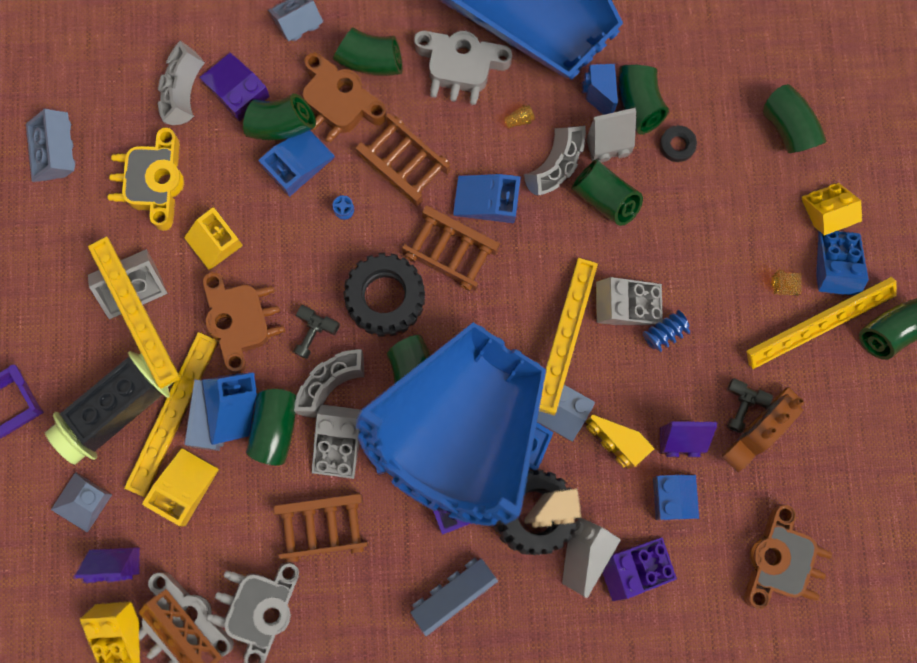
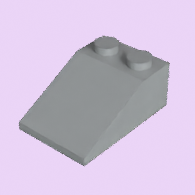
M635 108L594 117L586 139L592 161L598 159L600 162H606L611 157L618 156V158H624L632 153L635 147Z
M579 517L577 522H575L577 524L576 531H571L570 535L572 538L567 543L562 584L588 598L619 544L620 539L603 527Z

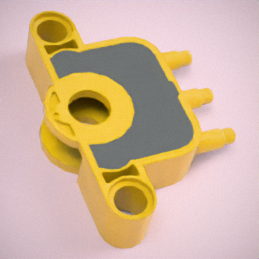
M170 128L160 129L156 135L155 147H133L127 154H113L111 156L112 161L125 162L124 174L116 173L109 176L111 181L123 182L122 194H108V200L127 202L132 208L137 210H150L149 217L151 222L162 231L170 229L173 225L175 199L173 197L177 196L184 186V177L177 168L180 143L173 130ZM172 137L170 142L164 143L166 138ZM170 175V180L167 183L159 184L162 176ZM160 216H166L163 222H157Z

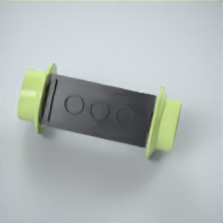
M129 351L128 355L130 357L120 363L64 411L53 414L55 424L45 432L46 437L52 446L70 463L75 465L85 456L95 460L97 458L96 450L162 395L167 398L170 397L168 387L171 384L162 389L158 387L141 353L137 354Z

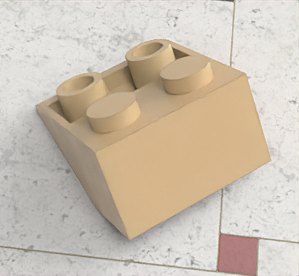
M578 490L543 494L526 516L525 523H532L533 527L552 525V520H554V525L574 523V518L581 517Z

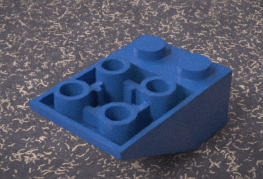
M309 130L304 134L288 138L274 146L258 161L263 170L290 197L334 159L335 156Z
M503 174L458 176L453 216L515 223L521 177Z
M818 231L816 271L818 292L855 296L864 290L869 279L860 233L835 231L823 235Z
M254 372L237 373L202 380L211 445L248 437L250 435L257 395Z

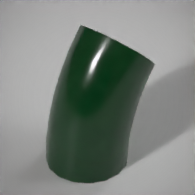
M354 27L346 34L332 59L349 69L370 75L393 76L401 75L403 72L401 51L395 36H373L363 33Z
M646 65L620 66L618 80L624 110L635 108L637 133L640 135L649 133L658 127L669 113V108L660 94L658 70Z
M786 84L777 88L770 95L763 107V115L778 131L787 153L800 152L827 142L816 114L796 89Z
M293 93L275 101L254 99L249 104L243 121L244 135L258 140L293 138L306 133L316 126L315 115L311 107L301 96Z
M598 159L592 161L579 174L571 187L587 203L619 226L630 223L640 211L643 203L641 192L614 174Z
M917 298L887 310L860 330L859 341L868 353L876 358L888 360L906 346L917 341Z
M421 335L407 337L396 343L387 352V357L393 371L394 384L430 357L428 347Z
M267 389L257 394L251 433L246 448V454L250 458L260 463L275 466L286 463L296 416L294 411L295 394L282 389Z

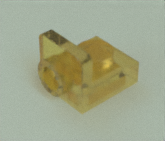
M784 270L777 271L771 279L774 294L800 295L801 273H784Z

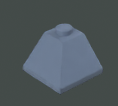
M75 472L51 510L88 532L112 494Z

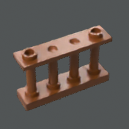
M388 113L386 118L389 126L371 145L365 146L361 142L356 147V152L362 160L418 207L423 201L421 190L440 170L448 175L450 173V163L444 156H438L403 126L404 123L399 117H393ZM397 131L404 139L385 159H380L376 155V151ZM412 144L419 152L400 172L396 173L391 169V164ZM427 157L435 165L416 185L413 184L411 186L406 182V177Z
M426 205L422 212L425 224L412 247L410 248L405 244L402 247L405 254L404 257L412 262L417 260L459 282V285L465 290L470 291L472 289L476 291L478 283L474 279L487 255H496L500 243ZM437 225L443 228V234L430 257H427L420 253L419 250L431 228ZM456 235L461 238L462 242L447 267L437 262L449 238ZM473 244L479 247L480 252L467 276H464L455 270L467 248Z
M362 494L274 506V514L281 515V519L284 522L287 554H280L279 559L285 558L287 563L299 561L298 556L351 549V553L364 552V547H368V542L361 543L357 516L358 504L363 503ZM339 506H345L346 510L348 509L352 544L339 546L335 511H337ZM324 509V513L327 514L330 539L329 548L317 549L313 514H316L315 510ZM297 512H302V515L305 516L308 551L296 552L292 517Z

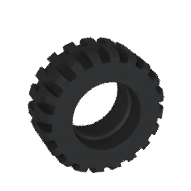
M379 253L378 257L369 255L366 261L360 260L356 263L357 267L351 269L348 273L349 278L345 280V291H343L345 305L352 320L355 321L359 328L365 329L367 333H375L381 337H384L386 334L395 336L397 332L402 331L403 333L407 331L410 325L413 326L417 322V318L421 316L423 305L425 304L423 280L421 275L418 274L417 268L414 265H410L409 261L404 257L399 259L396 254L392 253L390 256H386L385 253ZM384 277L399 281L405 292L404 301L399 308L389 313H378L369 308L365 301V291L373 281Z
M530 470L527 474L524 495L529 492H539L543 495L572 489L571 487L567 488L565 486L566 481L562 478H556V474L552 472L546 473L544 470ZM517 517L515 520L505 524L499 520L493 527L495 532H499L501 535L500 540L503 543H507L510 549L526 555H542L559 550L563 547L564 542H569L572 538L570 533L571 531H576L577 524L554 525V520H552V525H549L545 531L533 534L527 532L521 526Z

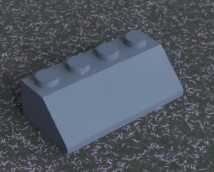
M473 558L465 565L467 569L461 574L456 571L447 578L449 583L443 587L439 584L430 591L432 596L426 600L421 598L412 605L414 609L410 613L425 636L429 635L498 582L482 558L479 560Z

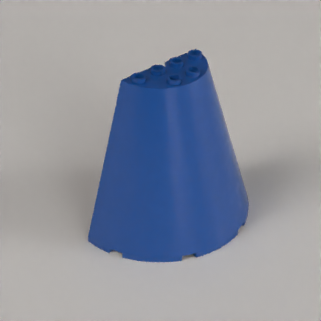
M439 0L560 76L570 80L580 72L579 70L583 66L585 67L593 59L596 53H599L606 46L605 41L608 38L612 40L619 34L618 28L623 24L612 0Z
M474 322L365 407L358 416L356 428L360 430L358 435L359 442L374 466L381 473L385 469L393 477L391 483L414 500L434 511L438 507L451 513L448 517L463 522L495 525L497 521L501 520L505 524L515 520L521 512L546 369L536 361H532L523 355L519 350L507 349L502 339L492 335L484 327Z

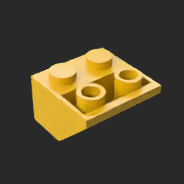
M840 183L832 184L829 187L802 196L803 204L813 226L823 235L862 222L861 200Z
M214 207L199 217L184 237L209 271L243 246Z

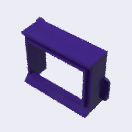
M10 365L9 368L0 372V390L15 381L29 409L0 426V439L44 413L23 378L21 370L16 365Z

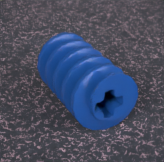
M677 310L676 314L672 313L669 315V318H664L662 323L658 322L655 324V327L651 326L648 332L644 331L643 337L652 349L662 352L661 345L663 344L668 348V340L676 343L675 336L682 339V331L687 335L690 334L688 320L680 310Z

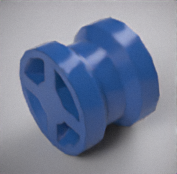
M344 195L335 198L332 206L336 217L342 220L351 218L354 214L352 200Z

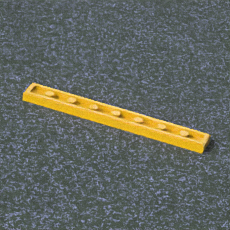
M106 236L89 245L88 248L158 387L162 389L180 379L110 239Z
M582 258L577 259L546 365L539 408L541 412L554 416L556 414L598 263Z
M890 277L747 350L748 365L755 369L897 296L896 280Z
M197 333L178 373L180 379L174 382L170 390V397L166 399L124 489L146 497L192 399L194 380H201L218 344V341L202 333Z

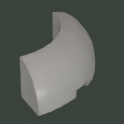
M179 41L166 61L169 65L165 75H161L158 91L161 92V101L158 102L159 113L162 121L170 125H181L194 117L190 106L191 89L197 73L205 63L193 49Z
M585 126L555 128L554 144L547 160L535 171L524 174L525 183L532 194L542 195L560 187V184L572 175L578 165L577 160L580 152H583Z
M362 349L338 353L335 357L316 366L309 373L310 376L298 391L294 411L298 415L317 418L321 404H324L328 395L338 385L350 379L364 377Z

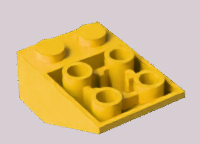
M592 415L585 421L588 424L586 426L588 431L595 436L597 434L602 440L600 442L601 445L608 452L612 451L617 456L615 460L623 468L627 467L630 469L635 467L654 450L640 432Z
M182 448L154 483L142 505L178 526H186L219 469Z
M132 602L95 604L80 618L97 663H140L139 621Z

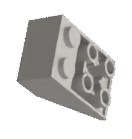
M614 277L596 282L597 323L610 325H655L658 322L662 323V284Z
M321 404L316 419L312 473L354 479L360 443L358 439L360 430L356 428V424L362 410Z

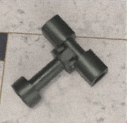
M301 305L296 316L308 322L306 326L309 330L301 345L296 344L292 352L308 359L311 354L308 348L316 333H321L324 330L336 335L341 324L327 316L323 318L316 315L314 310Z
M733 378L729 383L727 391L739 396L738 401L741 404L735 418L729 419L727 427L735 432L743 433L746 426L743 420L749 406L757 404L768 408L773 395L760 389L754 391L747 387V383Z

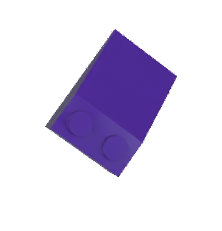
M232 53L226 55L200 77L201 81L238 121L244 118L251 101L254 99L265 101L270 97L267 87Z
M670 422L660 427V453H666V457H679V454H688L689 458L701 457V454L708 452L717 428V422Z

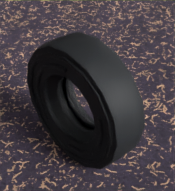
M681 125L672 126L667 129L660 140L662 154L673 162H683L691 158L697 147V140L693 131ZM674 137H681L686 142L685 149L681 151L673 149L671 140Z

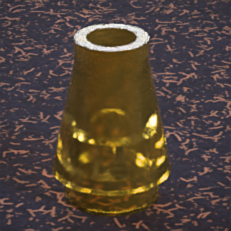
M522 105L510 115L504 117V120L509 129L531 124L535 117L530 105Z

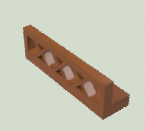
M167 589L148 601L139 611V614L179 663H205L201 658V651L208 652L214 660L210 663H218L222 659V656ZM164 597L169 603V610H162L156 602ZM173 617H180L182 619L183 628L175 627L172 623ZM187 634L195 635L198 639L197 645L188 643Z

